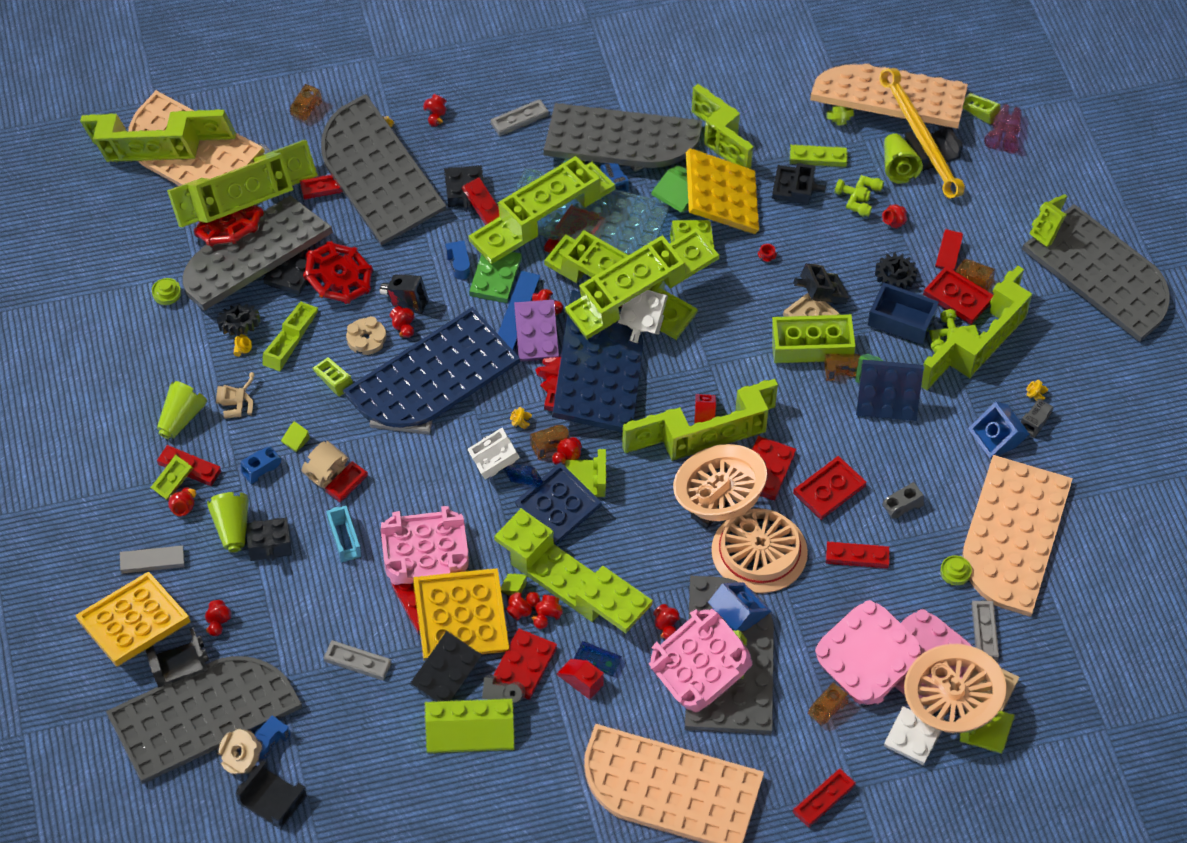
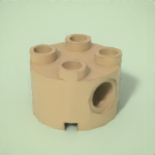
M323 441L309 454L308 458L311 460L309 463L304 462L302 473L319 487L325 489L346 467L345 464L348 461V457L329 441Z

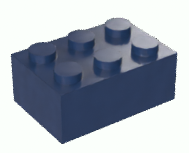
M883 282L870 310L868 326L923 345L935 320L939 301Z

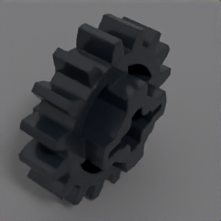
M893 253V256L886 254L885 259L881 257L879 263H876L875 276H877V282H882V284L884 282L906 290L907 285L912 287L913 282H916L918 268H915L916 263H910L911 257L905 259L904 254L897 256L896 253Z
M240 304L236 306L231 305L230 309L224 308V313H219V317H217L219 331H223V334L229 333V336L233 334L240 336L243 333L247 335V331H255L254 327H259L261 322L258 309H255L254 306L248 307V304L244 306Z

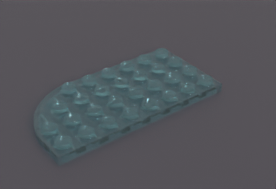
M525 168L515 192L546 173ZM613 190L585 208L576 199H573L538 220V234L558 241L566 234L576 240L581 232L585 230L630 255L659 237L670 206L660 200Z

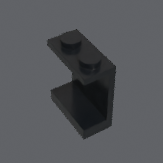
M940 125V130L930 133L946 163L960 158L963 144L954 134L952 127ZM912 131L905 133L904 140L921 158L923 164L922 171L933 168L934 165L918 138L915 137Z
M194 628L189 629L193 642L156 654L153 645L146 649L158 688L208 671L205 662L209 661L206 650H201L204 644L201 635L196 636Z
M262 760L258 766L256 765L252 768L249 778L245 783L242 782L238 786L236 797L238 804L281 830L305 800L307 792L306 787L298 782L294 787L270 772L266 762Z

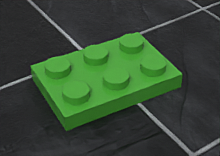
M511 252L493 264L481 254L469 291L470 296L508 303L522 259V253Z

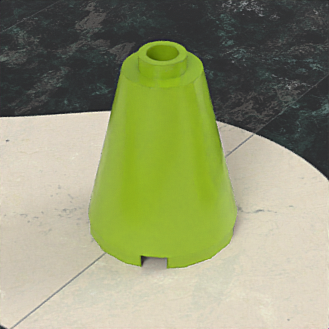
M894 133L885 138V174L889 180L901 184L909 182V179L913 177H918L923 166L919 155L901 135Z
M172 381L157 425L158 434L165 439L175 438L207 403V399L200 392L196 395L193 392L194 388L179 381Z
M233 492L215 495L211 497V502L207 501V506L222 545L229 552H238L245 546L249 497L241 492L240 496H234Z

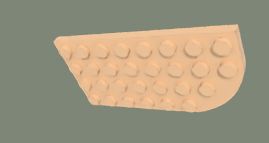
M870 64L843 65L821 73L815 80L810 98L811 101L906 119L890 87H883L880 83V73L884 69H889L887 67L880 68ZM899 71L901 74L900 85L923 122L958 128L968 84L960 81H949L940 77L933 78L924 74L917 75L907 71ZM889 72L888 74V80L890 84L893 81V76L891 72Z
M155 91L133 116L129 131L166 130L170 112L194 110ZM236 133L235 139L199 140L195 159L145 160L138 162L142 166L181 186L199 178L211 179L254 163L253 158L263 155L265 150L262 146Z
M993 455L962 557L972 567V573L969 578L970 583L987 601H993L994 605L1029 617L1032 616L1073 478Z
M598 724L594 726L584 759L586 780L592 794L614 816L702 843H743L764 772Z

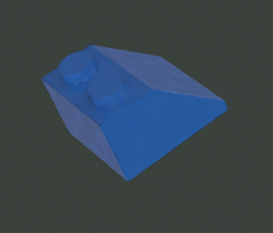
M996 401L968 428L990 459H992L993 455L999 456L1016 448L1030 435L1008 404Z
M744 582L722 583L708 601L713 607L712 609L727 622V625L733 631H746L771 612Z

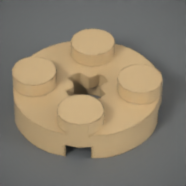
M370 316L359 319L347 326V344L354 352H362L363 355L374 354L382 349L383 343L386 341L385 328L375 317ZM364 334H369V337H370V338H369V339H366L365 337H362V336H363Z
M237 729L232 733L229 732L224 736L219 746V755H222L223 761L221 762L222 767L234 774L250 773L258 761L259 753L262 749L261 742L257 741L255 735L247 730ZM238 748H241V749H242V753H241V755L238 757V754H239V753L237 752V749H238Z

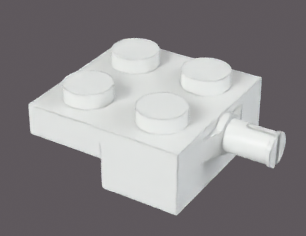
M646 290L623 304L618 323L633 329L630 341L638 343L640 332L648 331L659 335L664 318L662 314L667 301V295Z
M503 428L489 436H485L483 440L468 448L484 479L496 475L498 471L512 465L520 458Z
M932 704L929 705V706L926 705V706H923V707H924L925 709H927V707L929 708L930 706H932ZM902 707L884 743V747L924 765L942 731L925 724L912 710Z

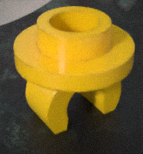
M1040 380L1032 381L1027 386V396L1029 398L1034 397L1036 401L1038 399L1044 400L1045 397L1041 393L1048 392V388L1042 385Z
M522 407L514 409L510 416L512 425L515 427L519 425L521 428L526 429L530 423L524 419L529 420L532 414L524 412Z

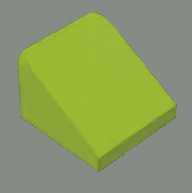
M294 421L281 439V442L297 452L310 440L309 432Z
M507 574L501 586V593L509 596L517 592L522 593L527 584V575Z

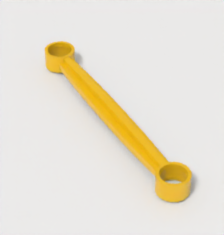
M896 68L882 70L879 76L880 83L883 87H890L920 144L944 181V195L948 198L962 196L965 191V185L961 179L953 177L931 134L900 85L901 74ZM889 72H891L893 76V81L891 84L888 80ZM952 182L956 185L955 194L951 190Z

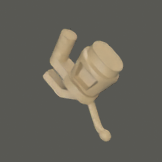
M253 372L249 374L250 379L243 388L238 389L228 385L218 386L216 404H221L222 406L237 405V409L223 411L224 419L241 417L244 399L248 403L247 415H252L253 400L245 390L253 381L255 376Z

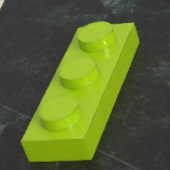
M790 145V164L801 163L846 167L847 148Z

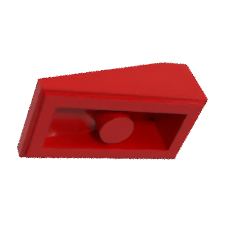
M948 229L944 230L935 267L944 269L947 266L955 270L963 233Z

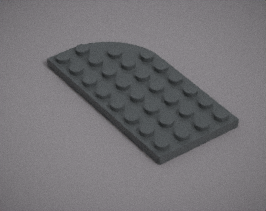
M367 94L342 106L331 116L324 128L321 139L323 162L381 246L446 210L443 200Z
M555 103L543 156L567 159L577 156L580 160L643 168L665 167L686 159V152L689 148L696 150L699 145L702 120Z
M290 195L272 207L267 208L264 211V215L260 218L258 230L236 241V244L224 243L215 244L214 246H203L185 267L183 286L186 294L205 311L333 233L332 227Z
M1073 204L1064 211L1067 215L1050 246L1046 247L1036 238L1032 237L1023 244L1022 250L1141 342L1163 322L1170 301L1167 282L1155 265Z
M690 575L688 620L692 618L690 613L696 609L702 611L713 608L708 601L722 583H735L738 581L725 577ZM770 613L748 630L740 631L747 639L746 647L752 660V666L745 672L743 679H738L711 704L701 709V711L693 712L685 708V730L772 735L774 625Z
M244 656L224 657L206 664L208 671L159 688L156 687L107 710L106 714L141 783L144 784L218 749L222 739L229 732L232 733L237 729L253 732L261 728L272 715L280 719L301 709L302 704L286 676L273 665L256 658Z

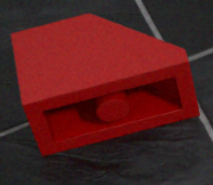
M695 394L694 424L712 420L715 417L716 395Z
M570 659L557 672L560 678L589 700L604 685V673L587 660Z

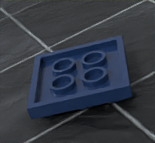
M863 359L856 416L917 421L924 365Z
M561 462L515 501V505L519 509L522 508L553 530L555 545L559 544L602 506L601 501Z

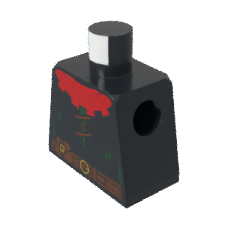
M395 274L389 284L382 283L380 286V294L388 295L394 307L409 308L414 313L422 315L429 301L422 276Z

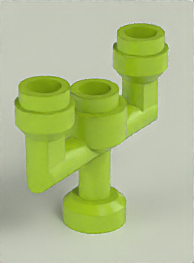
M861 175L854 188L845 185L844 180L839 179L834 193L840 195L844 192L851 195L845 208L858 212L860 216L869 217L872 206L864 203V201L868 202L871 191L864 187V185L870 187L873 191L881 192L884 181L877 177L872 179Z
M953 309L945 310L940 314L941 321L946 323L948 328L929 330L932 340L931 348L934 354L936 348L941 343L944 344L940 337H948L952 331L955 332L959 328L955 326L954 320L957 316ZM976 325L961 326L979 338L980 335Z

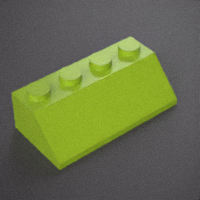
M852 315L772 317L774 363L853 361L855 340Z
M512 699L425 702L426 752L449 753L514 750Z

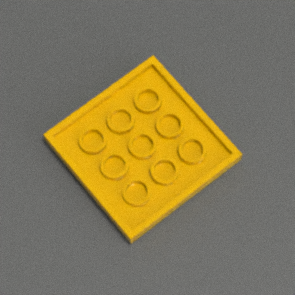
M689 148L686 152L689 213L756 234L759 231L755 170Z
M498 568L413 577L424 661H426L446 631L480 654L499 653L509 650Z
M150 572L145 573L76 615L78 622L116 667L191 622L189 616Z

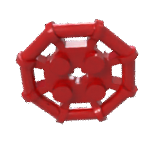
M253 205L208 223L199 221L193 232L197 238L204 240L207 246L224 243L236 244V241L258 230V223L264 215V211L261 207Z
M327 241L325 245L307 252L306 268L303 277L314 287L320 298L323 299L325 297L344 302V304H350L352 300L363 294H369L371 291V274L374 269L357 251L358 248ZM326 252L329 253V255H327V256H325V257H322V256H321V255H323V254L326 253ZM314 262L320 264L319 269H313ZM335 269H337L338 271L342 270V274L336 273ZM358 273L364 274L363 280L358 279ZM317 277H320L325 283L324 287L316 279ZM354 285L358 288L352 292H349L348 289Z

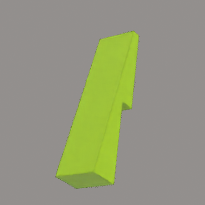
M300 301L282 323L281 332L263 352L264 366L279 372L282 370L317 314V307Z

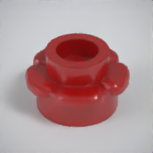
M763 244L758 251V257L765 262L774 260L777 256L775 247L771 244Z

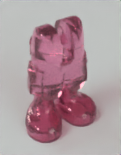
M1004 104L994 118L992 124L994 130L986 134L984 144L990 149L997 148L1000 145L1002 133L1006 131L1002 143L1003 150L1007 153H1015L1019 148V141L1016 135L1020 132L1022 111L1021 108L1015 107L1014 112L1010 115V105Z

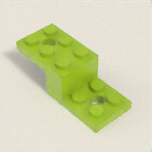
M699 84L695 85L692 93L691 112L706 122L704 145L726 161L751 169L753 146L749 141L738 136L740 113L735 108L726 104L721 98L713 95L707 88Z

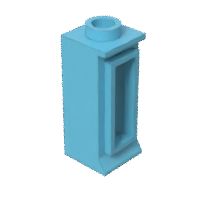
M347 506L334 507L326 511L328 524L341 563L361 557L360 545ZM345 524L353 547L352 549L343 550L335 526Z

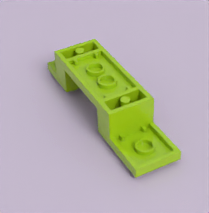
M220 109L170 112L166 130L155 131L140 130L127 132L117 114L82 115L80 120L93 144L97 145L106 162L195 159L199 140L235 139L236 131L225 110Z
M301 140L253 158L254 163L214 178H199L167 190L179 227L182 228L198 221L211 222L292 191V186L300 183V180L318 176L307 140Z
M575 156L499 201L500 217L468 236L469 241L493 264L538 237V220L573 199H576L585 208L615 190V184L593 162L585 165Z
M698 228L693 229L670 244L662 235L579 285L581 298L566 306L565 311L584 337L589 339L620 320L618 307L661 281H664L671 289L717 261L719 254Z
M583 230L576 240L565 234L544 260V265L578 283L584 274L594 277L628 255ZM661 281L648 290L668 296L662 314L664 318L660 331L677 340L697 314L698 309L665 291L666 283Z
M1017 265L1013 271L1009 270L1001 283L998 282L993 289L994 296L990 301V313L999 319H995L991 323L987 332H982L978 338L960 326L955 332L952 331L944 344L941 343L936 348L935 354L932 357L928 356L923 363L922 388L928 390L950 366L971 378L1027 317L1032 293L1020 286L1024 272L1023 268Z
M775 379L761 381L752 386H744L737 390L734 412L722 417H714L706 422H698L692 426L688 425L681 407L668 409L657 415H649L637 421H629L623 425L622 448L625 453L663 442L671 460L674 461L696 454L709 447L726 445L765 433L768 410L775 408L778 384Z
M522 508L494 536V540L510 551L512 566L554 596L560 598L561 601L591 622L600 615L624 633H627L653 604L652 599L603 565L594 573L554 545L553 530Z

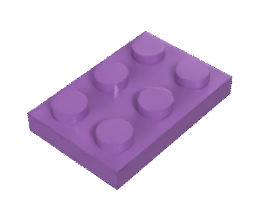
M554 300L515 302L520 361L559 357Z

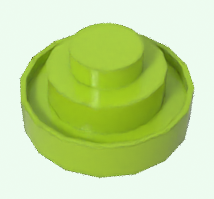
M837 105L832 106V110L826 112L827 119H832V122H836V125L847 124L850 117L854 116V109Z
M163 278L152 286V296L158 304L170 305L179 300L181 288L176 280Z
M955 555L947 557L942 562L940 568L942 579L946 583L956 586L968 582L972 573L970 563L965 558Z

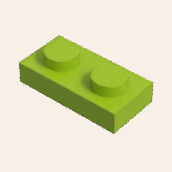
M175 455L150 488L169 501L170 496L179 488L193 467Z

